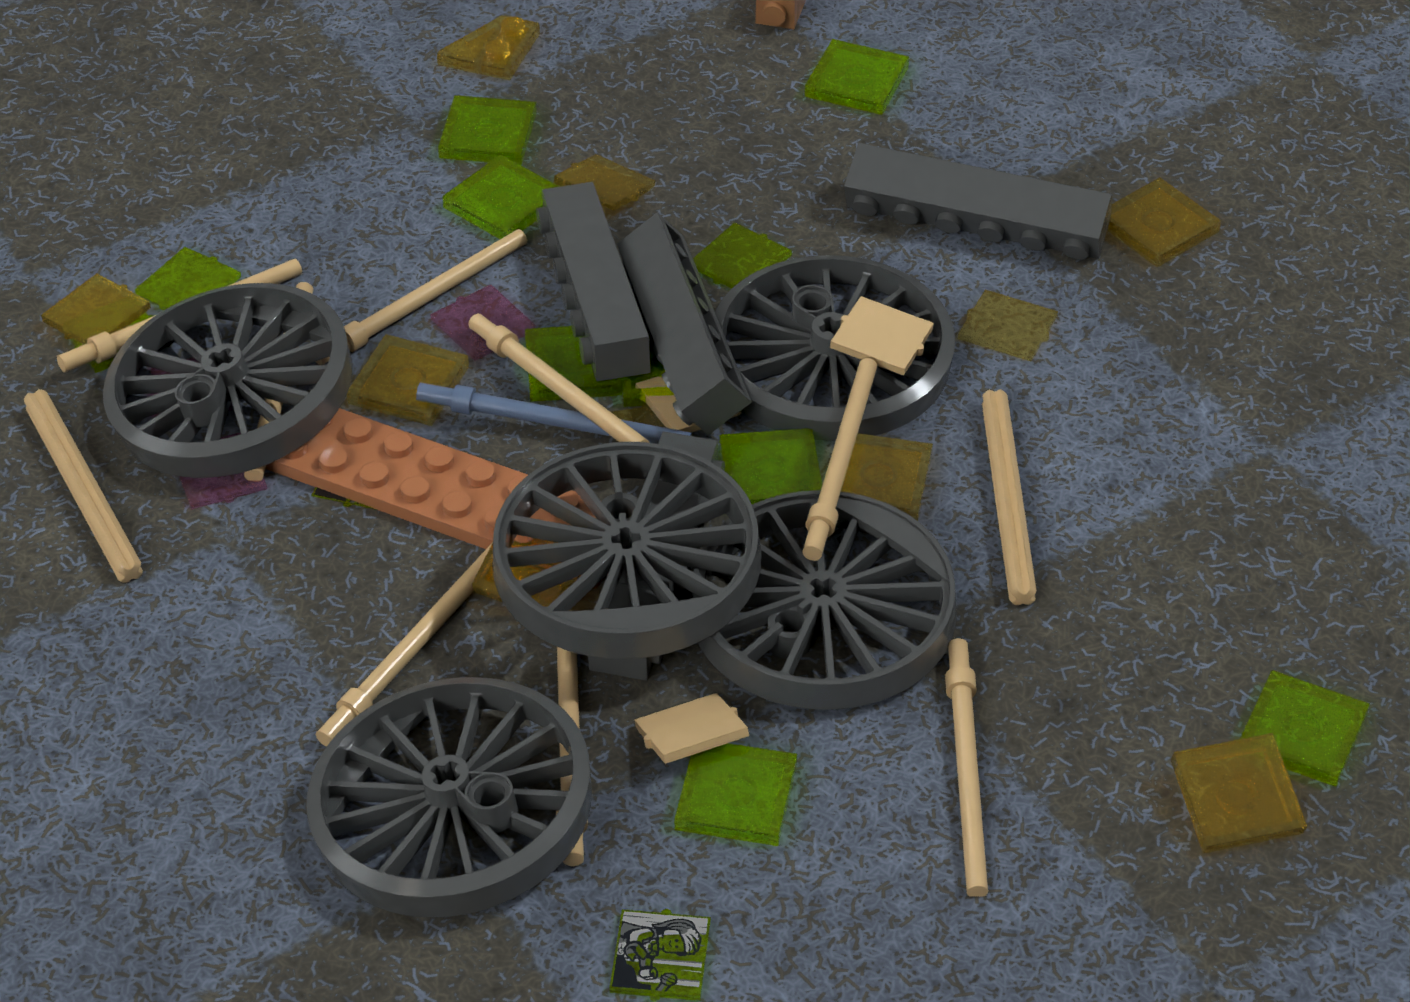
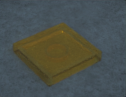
M1159 177L1111 204V219L1107 231L1158 268L1218 233L1221 220Z
M385 334L350 386L347 393L348 404L432 426L444 405L417 401L416 393L419 383L455 388L469 368L468 355Z
M858 433L841 492L859 494L885 502L918 521L932 458L933 444Z
M1273 733L1173 753L1171 763L1203 854L1303 834L1306 830L1305 818Z

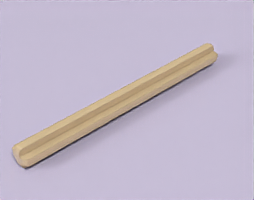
M38 389L35 393H27L24 398L26 411L117 579L127 583L131 579L140 578L143 573L141 561L50 396L42 389Z
M989 389L983 394L982 408L1009 600L1014 605H1031L1036 600L1035 593L1037 590L1008 396L1001 389L995 392Z

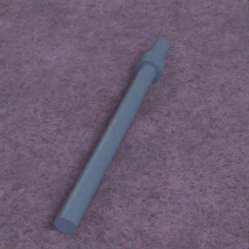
M420 382L417 388V401L449 406L451 411L471 415L473 411L610 436L578 411L476 393V388L458 384L455 388ZM622 420L650 443L658 444L663 431L692 436V432Z

